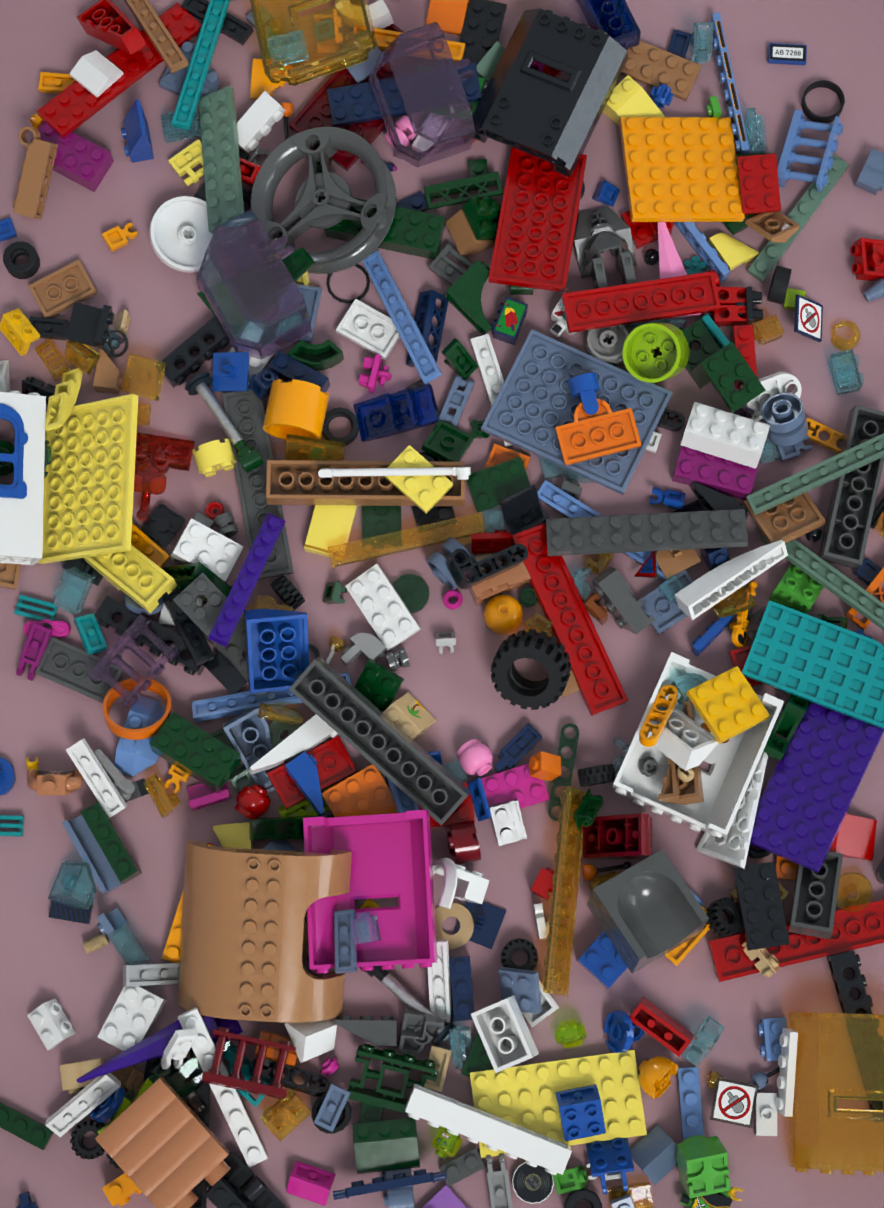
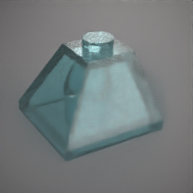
M63 861L48 899L76 909L89 910L97 892L89 863Z

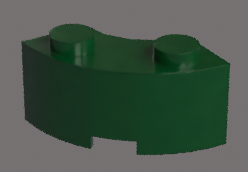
M329 339L316 345L300 340L288 352V356L315 371L332 368L344 360L343 351Z

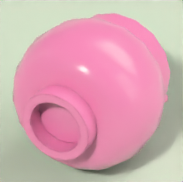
M472 739L462 745L457 751L460 766L465 773L473 776H482L491 769L493 761L492 752L480 740Z

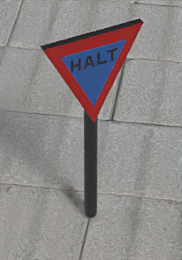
M653 551L634 575L635 577L657 578V551Z

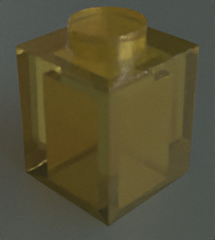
M777 315L758 321L753 326L754 340L758 341L760 346L780 339L784 333Z

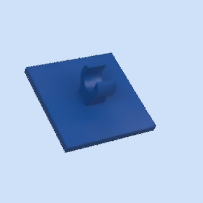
M249 352L213 353L212 391H248Z

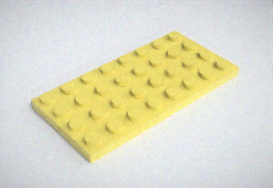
M635 1050L512 1066L495 1073L494 1069L470 1072L474 1108L569 1146L647 1135ZM596 1084L601 1099L606 1133L565 1141L555 1092ZM479 1142L481 1158L487 1155L499 1156L501 1153L506 1155V1152L502 1150H490L486 1147L487 1144Z

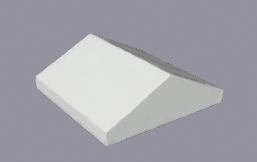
M97 50L82 56L70 72V76L97 98L124 75L118 67Z

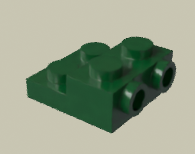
M477 196L470 197L461 208L476 239L496 240L501 211L500 205L496 200L490 199L489 196L478 199Z

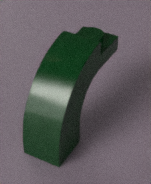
M790 695L774 724L763 750L767 755L781 761L810 702L795 695Z

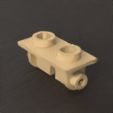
M746 942L742 944L743 951L751 961L757 957L760 959L754 965L762 976H766L768 979L780 969L778 959L773 954L770 955L766 948L748 951Z

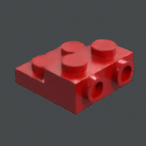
M630 210L621 214V219L631 229L632 240L637 249L658 240V222H631ZM666 222V226L671 235L674 223Z
M860 238L855 241L850 248V254L854 256L852 272L856 274V280L874 281L875 279H884V240Z

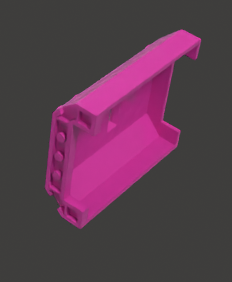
M414 810L406 811V813L303 818L304 852L330 853L331 849L352 850L350 892L318 899L307 909L310 970L316 969L317 974L329 973L328 969L335 968L334 911L348 909L356 911L357 967H361V971L373 970V966H381L382 970L394 969V965L402 964V969L415 968L414 964H419L420 968L432 967V963H437L429 811ZM398 897V906L355 909L354 900Z

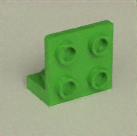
M791 564L768 600L807 614L824 587L798 567Z

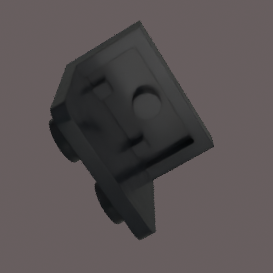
M75 303L67 328L66 339L103 349L104 344L109 340V325L113 324L115 317L112 307L103 305V309Z
M534 485L524 487L511 496H506L499 503L504 522L512 535L544 524L546 519H549L539 502Z

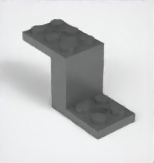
M202 573L177 595L173 601L198 626L210 644L248 681L247 660L242 656L243 651L246 649L244 615H241L227 647L208 639L227 597ZM201 596L207 598V603L204 606L196 604L197 599Z

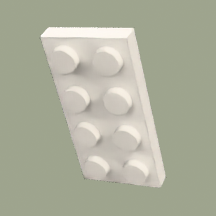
M375 564L345 586L381 642L386 646L387 651L390 652L421 630V627L379 564Z

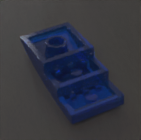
M425 384L414 389L407 388L393 394L386 393L354 405L362 442L404 433L440 422L431 384Z

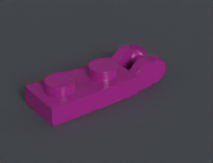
M36 622L32 624L19 659L20 663L16 675L22 676L28 663L32 665L28 673V680L32 681L35 678L36 674L34 672L39 666L48 646L53 629Z

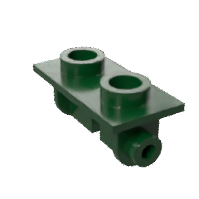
M588 789L586 795L582 797L578 809L574 811L573 819L576 822L577 830H580L582 825L585 827L591 826L597 816V812H599L604 803L601 795H591V789Z

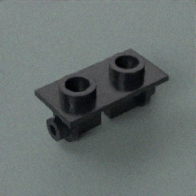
M31 376L27 377L26 380H22V393L27 395L28 393H39L40 396H46V404H48L49 397L55 395L56 386L47 384L43 388L45 382Z

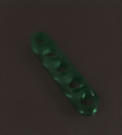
M574 724L564 725L560 735L557 756H561V767H566L569 770V776L566 778L559 776L553 779L548 816L555 822L563 820L567 812L579 738V729ZM567 728H573L576 735L574 738L569 739L565 736L564 731ZM568 747L572 750L573 754L570 758H564L561 755L563 748ZM557 787H563L566 790L564 797L559 798L555 795L554 791ZM553 807H560L563 810V815L559 818L554 817L551 814Z

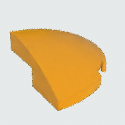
M253 58L250 100H257L264 91L272 96L275 89L279 86L282 88L289 79L291 66Z

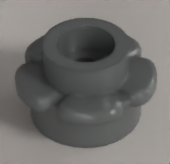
M648 757L641 760L639 770L642 775L651 777L658 772L659 765L654 758Z

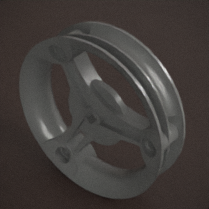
M317 127L302 131L286 139L265 159L253 184L251 212L255 227L261 238L276 254L281 256L298 250L295 248L294 240L310 228H330L342 220L361 222L363 228L347 243L328 251H307L315 261V264L308 270V273L329 274L355 266L372 254L382 243L394 219L397 200L396 188L387 165L364 138L342 128ZM337 150L356 155L370 169L375 181L376 194L368 199L367 202L353 198L346 181L339 175L331 173L328 158L332 157ZM305 157L309 160L308 179L297 192L295 209L285 220L278 224L273 219V200L276 189L286 172ZM319 161L322 164V173H318L317 162ZM350 207L362 209L361 214L349 211Z

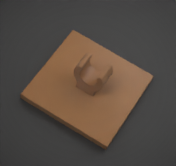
M695 549L657 551L656 562L666 580L701 562Z

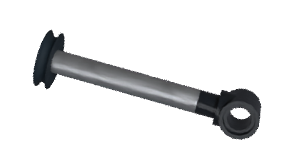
M373 966V970L364 971L371 978L375 976L409 1009L434 1015L387 970H382L381 966ZM453 1021L436 1031L437 1037L433 1043H437V1047L447 1040L457 1027V1025H453Z

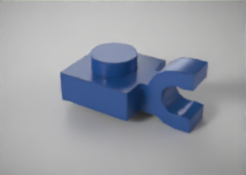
M653 486L652 494H656L658 497L650 496L649 504L656 505L663 501V505H667L672 509L683 508L686 493L670 489L663 491Z

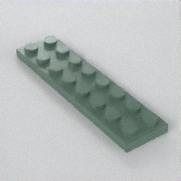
M231 86L204 95L199 100L208 230L212 234L245 223L234 89Z

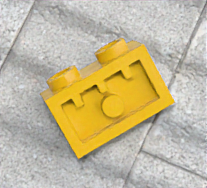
M19 308L3 314L0 322V331L20 356L27 354L31 342L38 340L40 334Z

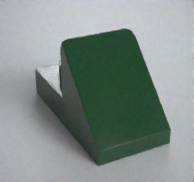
M455 338L442 350V354L446 357L444 360L445 364L464 380L478 367L460 341Z

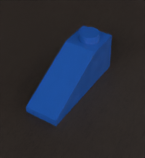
M304 751L287 763L285 770L319 817L324 816V807L316 767L317 761L311 754L308 755Z

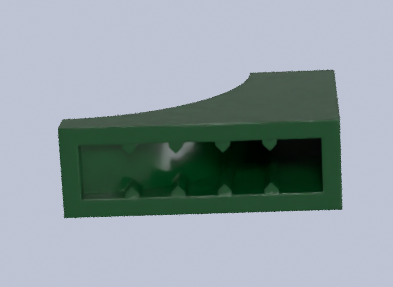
M477 260L443 296L482 335H485L492 329V326L484 316L481 306V293L489 277L490 269L484 262Z
M200 562L162 568L176 581L178 585L175 588L176 590L183 591L202 573L226 597H228L232 589L230 585ZM204 596L199 597V598H201L202 600H204V601L207 602V598H206V597H204Z

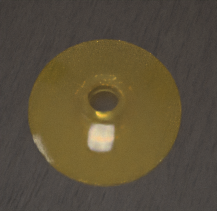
M854 872L841 875L836 906L848 912H855L865 908L871 901L873 894L869 880L862 874ZM855 892L856 896L850 897L849 894Z

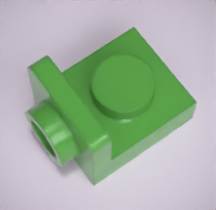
M582 1165L564 1170L563 1175L559 1173L553 1175L558 1195L588 1186V1175Z

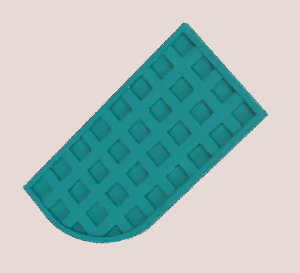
M769 600L742 674L747 678L884 729V646L874 639Z

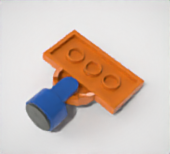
M582 372L569 378L567 382L572 398L580 397L581 403L575 409L573 423L555 427L565 466L642 446L632 408L612 412L607 402L596 398L595 393L600 390V386L595 372Z

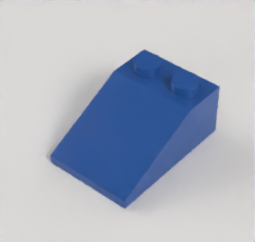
M140 99L134 102L123 120L124 128H121L123 139L127 140V145H124L126 157L130 156L132 163L154 159L149 125Z

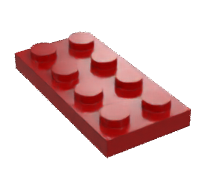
M339 736L306 752L308 755L311 754L317 761L316 767L321 791L357 772ZM287 763L268 772L267 776L287 810L306 800V798L286 772L285 765Z

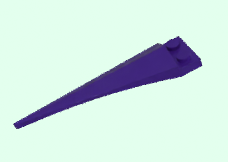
M201 1015L210 1035H212L214 1029L218 1030V1027L228 1028L230 1033L234 1034L243 1032L238 1020ZM179 1020L79 1077L77 1082L82 1083L125 1067L162 1057L175 1031L183 1030ZM211 1036L213 1042L217 1043L218 1037Z

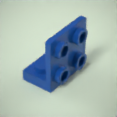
M596 1084L555 1092L565 1141L606 1133L601 1099Z

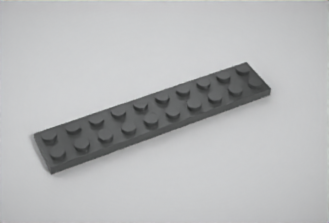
M248 389V391L223 393L222 397L225 413L246 444L254 447L264 464L247 474L237 459L238 451L231 443L237 461L234 465L250 551L267 514L270 513L283 520L284 515L282 505H268L266 500L267 460H273L269 434L263 430L265 418L263 399L260 400L251 389ZM285 524L258 580L278 577L282 574H294Z
M745 509L546 519L548 556L748 546Z

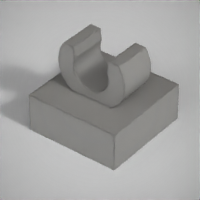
M455 631L436 632V647L439 646V653L443 654L444 646H449L450 653H453L454 645H456Z

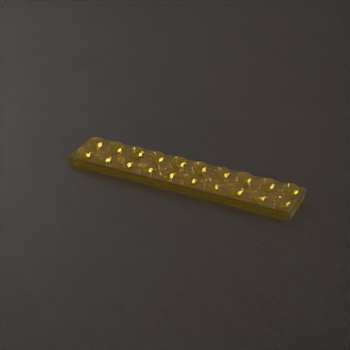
M563 786V791L560 795L561 812L558 815L560 824L559 832L556 836L557 852L554 856L556 865L555 873L552 877L553 893L550 897L552 905L551 914L548 918L550 927L549 935L546 938L545 977L542 980V985L544 986L543 993L568 997L583 843V825L580 830H577L573 815L574 811L578 809L582 797L587 793L572 786Z

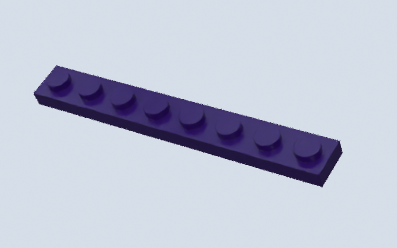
M270 513L267 514L208 639L227 647L286 522L285 520Z

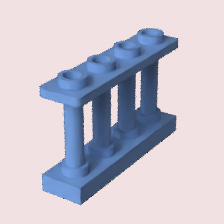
M794 111L777 168L780 187H785L787 180L795 179L816 183L817 191L822 192L823 186H826L828 182V169H831L833 166V152H836L838 149V135H841L843 132V124H841L840 117L835 116L833 124L806 121L803 111ZM806 128L831 133L829 140L823 141L802 138L800 135L801 130ZM803 145L826 150L824 157L818 158L798 155L795 152L796 147ZM795 162L821 166L818 175L791 171L790 167Z

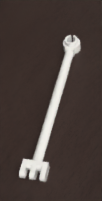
M471 467L322 468L319 470L318 475L322 478L457 476L459 480H466L471 475Z

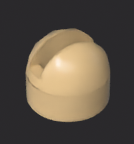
M679 767L677 769V776L681 781L689 782L694 778L695 773L692 768L686 770L689 773L686 776L682 772L684 769Z

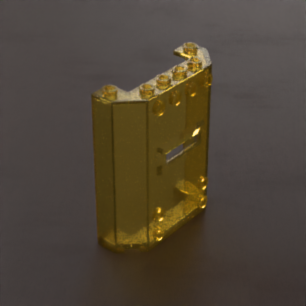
M250 0L264 71L271 83L286 81L289 85L297 86L365 62L369 57L368 53L371 49L374 50L377 47L368 1L335 0L336 5L299 18L298 12L331 0Z
M789 1012V1028L798 1032L793 1117H790V1166L795 1167L797 1172H808V1169H820L822 1174H833V1170H841V1174L854 1175V1171H863V1175H876V1171L884 1172V1015ZM837 1099L883 1101V1111L837 1109Z

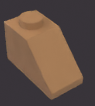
M99 349L93 387L96 392L119 395L120 389H123L124 377H122L120 371L104 350Z

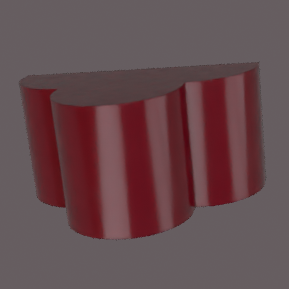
M634 813L598 816L591 826H583V859L644 860L652 855V817H650V814Z

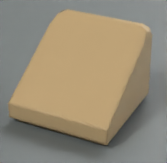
M127 310L117 314L113 330L121 331L125 335L128 333L131 319Z

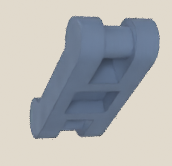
M456 375L439 416V421L441 419L452 423L451 425L455 427L458 426L475 381H466L461 376ZM459 386L465 388V391L458 390ZM449 410L456 411L455 415L448 414Z

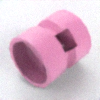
M402 115L395 122V127L392 126L384 136L392 147L402 152L409 145V140H413L420 133V129L412 119Z

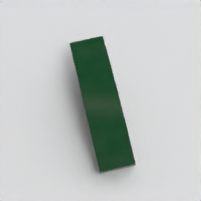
M324 815L327 818L334 817L333 815ZM319 816L249 819L250 840L304 839L303 818Z

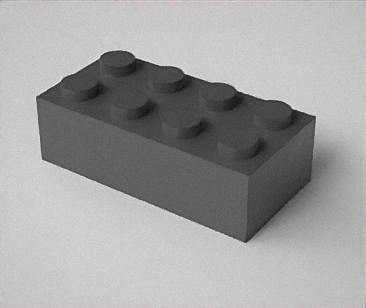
M829 851L819 873L798 864L788 932L824 939L831 938L843 854Z

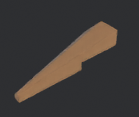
M691 700L684 701L683 713L695 721L693 703ZM669 758L666 776L663 777L662 791L658 796L659 801L682 805L704 802L700 765L692 768L695 773L694 778L689 782H683L677 776L679 766ZM685 770L682 771L686 776L689 774Z

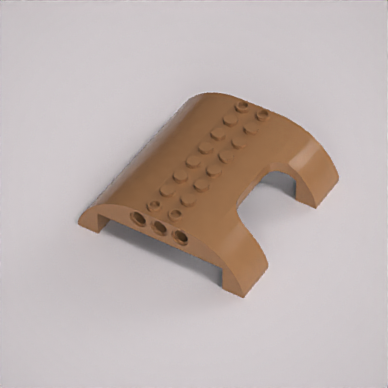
M187 840L178 1005L187 1011L197 1007L203 1016L263 1022H315L342 1015L345 973L329 972L324 973L323 977H318L307 972L303 965L304 923L306 910L313 902L321 898L350 892L352 850L331 849L330 853L230 848L208 846L206 841Z

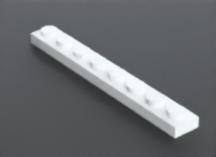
M195 1007L179 1015L178 1020L183 1030H197L198 1037L193 1043L192 1049L203 1072H208L212 1066L216 1046L198 1008ZM221 1060L220 1075L229 1077V1073ZM209 1084L248 1167L268 1159V1155L237 1090Z

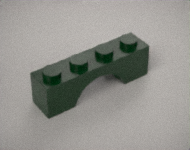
M96 802L81 811V815L119 881L125 884L142 874L133 857L119 838L111 819L101 804Z

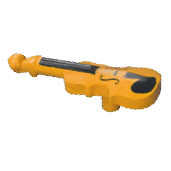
M755 580L750 581L748 584L749 590L746 591L745 606H741L738 609L737 622H730L729 624L730 630H733L732 642L737 647H746L748 643V630L756 596L755 588L757 587V582Z

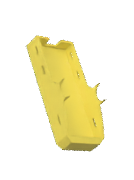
M132 545L130 551L84 558L89 565L108 582L113 584L118 591H123L150 614L159 605L158 600L165 592L170 594L178 586L173 577Z

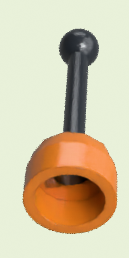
M280 103L285 109L283 115L285 140L288 139V118L293 113L292 103Z
M625 862L623 865L596 869L591 864L582 865L584 881L593 880L597 873L618 869L627 870L631 867V864Z

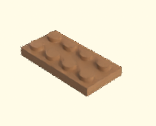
M632 38L627 49L628 60L621 75L625 77L629 75L633 80L652 88L653 86L658 88L659 84H665L671 88V93L674 94V97L687 101L702 66Z

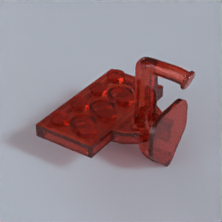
M137 432L134 491L142 492L140 509L136 514L138 520L145 521L148 518L151 494L158 495L165 491L167 478L164 474L168 472L169 468L190 470L195 441Z

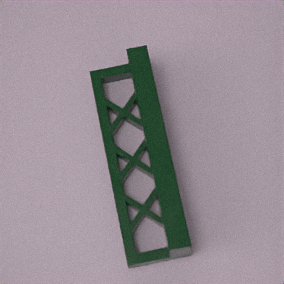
M497 171L424 187V196L427 201L428 210L466 203L472 197L467 191L480 189L477 195L473 196L482 199L486 196L495 197L503 195V190ZM496 185H497V188H498L497 191H492V192H490L489 190L485 189L486 187H491V186H496ZM461 193L458 199H452L448 196ZM443 197L439 203L431 204V199Z

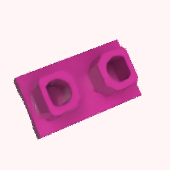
M376 354L375 358H364L363 369L372 371L371 375L360 374L358 384L368 388L369 393L374 394L378 379H380L378 384L384 386L385 381H390L392 375L387 372L389 367L383 366L382 371H380L382 355Z

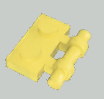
M199 139L168 160L179 177L187 173L189 177L183 180L187 187L192 183L196 184L199 178L204 175L202 143ZM198 164H201L202 167L196 172L192 170Z

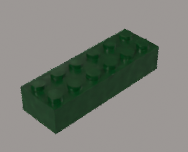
M355 198L359 201L367 202V200ZM351 206L349 211L361 214L362 209ZM396 206L392 225L377 248L434 260L439 255L446 219L444 216ZM342 220L335 226L325 228L326 237L349 241L360 232L363 226L359 221Z

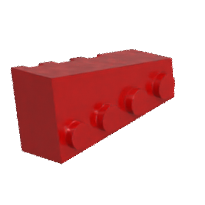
M100 0L77 16L78 21L88 35L130 55L138 52L146 45L137 27L111 0Z

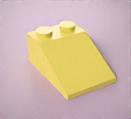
M629 75L613 89L603 110V113L619 127L620 117H665L645 90Z

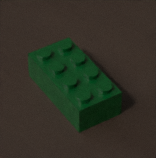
M175 712L171 713L150 742L152 752L217 793L221 791L241 762L239 752Z

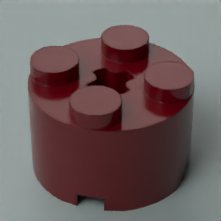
M474 820L445 826L449 841V852L455 864L459 865L481 860Z

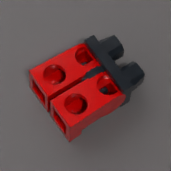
M717 287L721 309L711 311V319L719 328L720 326L751 325L752 322L762 321L763 310L753 309V304L762 303V292L752 291V287Z

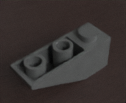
M339 1016V1020L334 1022L375 1046L397 1047L398 1021L393 1020V1016H381V1020H372L373 1016H360V1020H352V1016Z

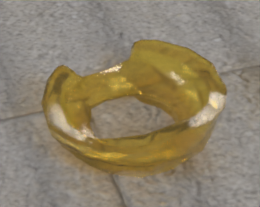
M846 320L833 326L831 343L835 348L845 351L857 346L861 335L858 326L854 322ZM850 327L853 331V336L848 340L841 339L839 336H836L838 328Z

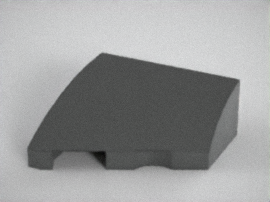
M405 1008L398 1040V1053L419 1055L424 1050L425 1044L430 1043L434 1038L436 1031L444 1027V1020L425 1012Z

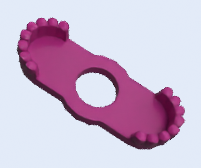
M30 620L23 627L27 637L32 624L35 622L41 625L44 623L50 624L53 629L51 637L65 638L71 632L70 623L65 620Z

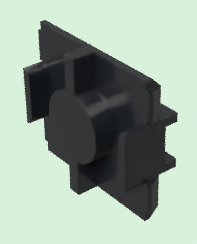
M159 504L153 514H150L148 521L141 531L163 547H167L186 520L164 504Z

